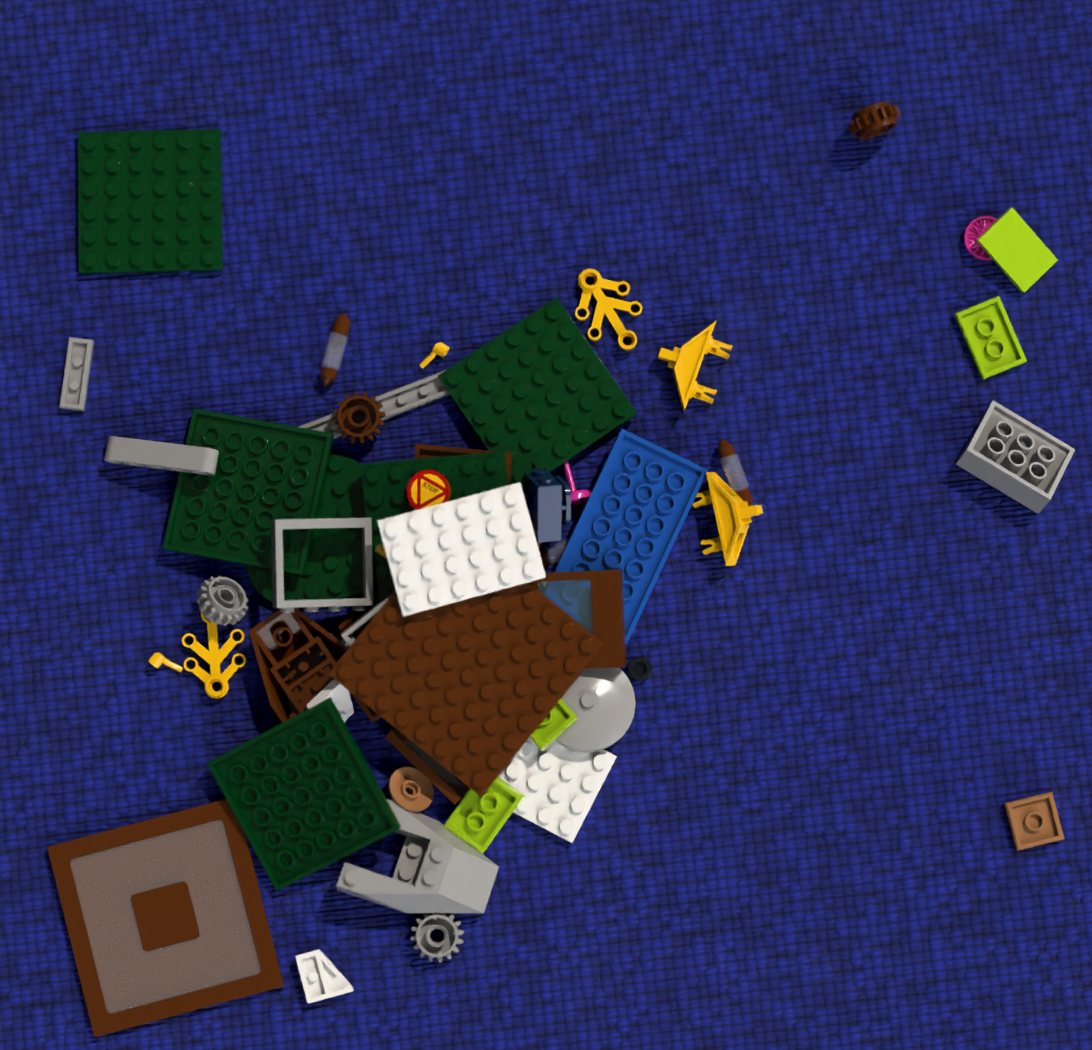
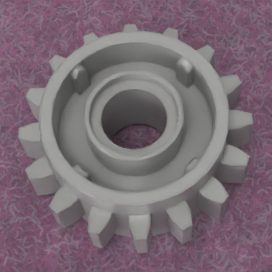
M211 576L201 584L200 589L196 592L199 596L196 602L199 605L200 611L208 620L216 624L226 626L231 623L235 625L237 621L240 622L245 616V612L249 608L246 606L248 599L243 588L236 581L227 577L218 576L214 578Z
M424 914V919L417 917L416 921L419 926H412L411 930L416 932V935L412 936L411 940L417 941L414 950L420 948L422 950L421 957L427 954L429 955L430 962H432L434 957H438V961L442 962L445 955L448 959L452 958L451 951L459 952L456 944H463L464 940L460 939L459 935L464 934V930H458L461 921L455 922L453 920L455 914L450 916L446 914ZM438 928L444 932V939L442 941L436 942L431 938V931Z

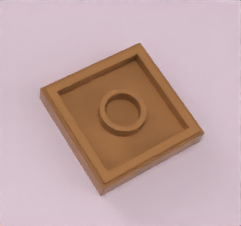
M1052 792L1004 803L1016 851L1064 839Z

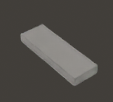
M69 337L59 406L61 409L85 411L94 346L93 340Z

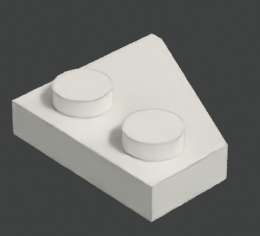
M333 679L306 706L309 709L331 697L343 721L346 722L354 713L350 693L342 684Z
M320 949L295 956L308 1004L354 991L349 981Z

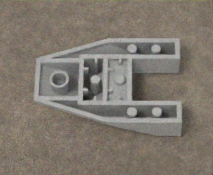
M386 799L401 825V828L394 831V833L406 836L393 877L390 878L344 863L337 883V890L403 913L484 914L499 866L446 829L439 821L419 812L404 810L394 801Z

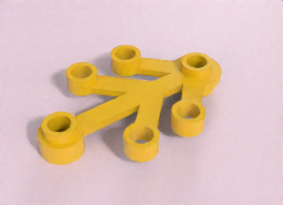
M595 269L583 270L578 277L579 287L583 291L579 307L575 310L576 319L579 321L588 319V304L591 294H593L597 305L592 326L587 332L588 338L591 341H598L601 338V325L605 313L619 336V347L626 351L632 350L637 344V336L634 332L626 330L614 309L626 311L631 316L637 317L642 313L641 303L606 297L601 288L616 291L617 295L624 297L630 291L629 284L625 281L615 282L603 279ZM588 277H592L595 282L592 285H588L585 280ZM620 285H625L627 287V291L621 293L618 290V287ZM637 305L640 308L639 312H632L631 306ZM583 309L587 314L585 317H579L578 311ZM595 329L599 332V336L592 337L590 332ZM629 337L632 343L625 345L623 339Z
M201 612L202 620L207 623L209 651L191 633H187L182 637V644L187 648H191L210 664L211 675L199 666L198 660L193 657L185 659L183 666L186 671L193 672L205 683V692L209 697L219 699L224 697L229 690L228 680L239 668L244 667L247 663L246 656L237 653L232 657V663L221 673V662L237 644L245 640V634L242 630H233L230 633V638L219 650L217 624L208 620ZM236 632H240L242 635L239 641H235L233 638ZM188 636H192L194 639L191 645H187L185 642ZM238 656L243 657L244 661L241 665L235 663V659ZM190 660L195 662L193 669L187 667V663ZM215 682H219L221 684V689L219 691H214L213 684Z

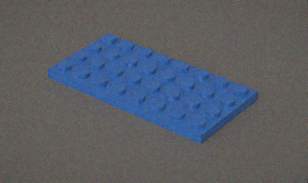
M620 429L554 572L622 569L625 639L627 645L708 469L624 429ZM589 580L549 581L544 595L577 622L593 629L591 582Z

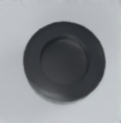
M635 657L629 662L627 671L632 679L643 681L650 676L652 666L648 659Z

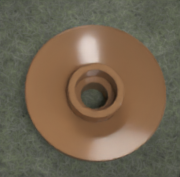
M413 767L399 768L389 779L390 795L394 802L402 809L410 812H420L432 803L434 790L431 781L418 769Z

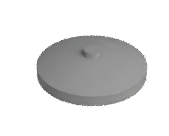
M620 668L584 669L561 697L579 719L555 741L574 751L596 752L612 746L624 736L634 717L635 694L631 682Z

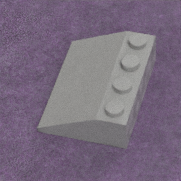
M993 400L964 447L956 465L1039 514L1051 500L1075 449Z

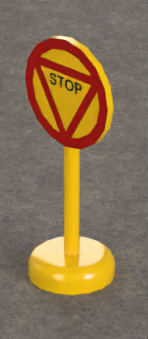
M423 470L416 473L410 479L407 486V498L415 508L414 511L448 502L450 497V485L447 479L440 472L434 470ZM377 545L374 551L387 558L384 545Z

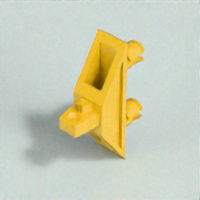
M716 321L685 343L681 348L674 346L673 351L661 347L658 359L669 362L667 367L673 369L683 413L688 400L692 397L713 404L714 399L705 394L716 395L717 390L699 385L695 381L705 354L711 353L727 360L730 354L723 350L731 351L733 345L714 340L713 336H711Z
M706 472L709 490L698 492L695 498L702 497V499L692 505L694 508L713 504L719 537L702 540L701 545L712 544L711 547L702 550L704 555L723 551L726 566H735L749 528V523H752L751 517L763 514L762 505L748 506V502H744L716 472Z

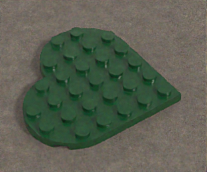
M330 455L316 519L366 518L360 463L345 456ZM362 528L314 529L304 576L284 572V600L343 599L362 595ZM246 565L248 576L253 586L263 597L272 602V570Z

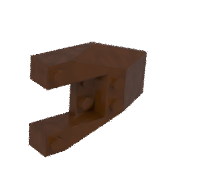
M294 608V612L280 613L279 609L249 630L269 703L282 723L308 709L306 705L334 679L328 673L347 651L340 640L297 608ZM352 693L372 723L382 718Z

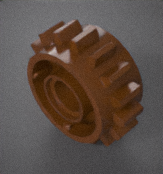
M883 101L854 113L851 116L852 122L849 123L848 127L852 136H858L859 140H866L895 128L898 125L897 120L901 115L895 104L891 106L889 101Z
M355 391L353 397H349L346 394L344 402H337L340 408L333 411L334 414L338 415V418L333 419V423L340 425L336 428L337 433L343 431L342 438L346 440L350 437L352 444H355L356 440H360L363 445L365 444V439L368 438L370 441H374L373 435H380L379 427L385 426V422L381 421V418L386 417L385 412H379L383 407L382 404H375L376 397L373 396L369 399L367 392L359 396L357 391ZM358 412L366 415L365 421L360 424L353 422V417Z

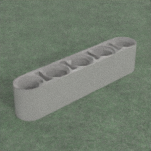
M109 436L104 461L122 465L213 476L216 472L219 451L206 447Z

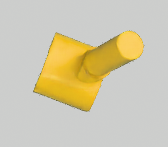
M441 342L436 343L430 355L419 366L424 369L436 355L444 358L450 347Z
M159 652L154 653L149 659V663L157 669L163 663L180 673L182 672V666L169 661Z

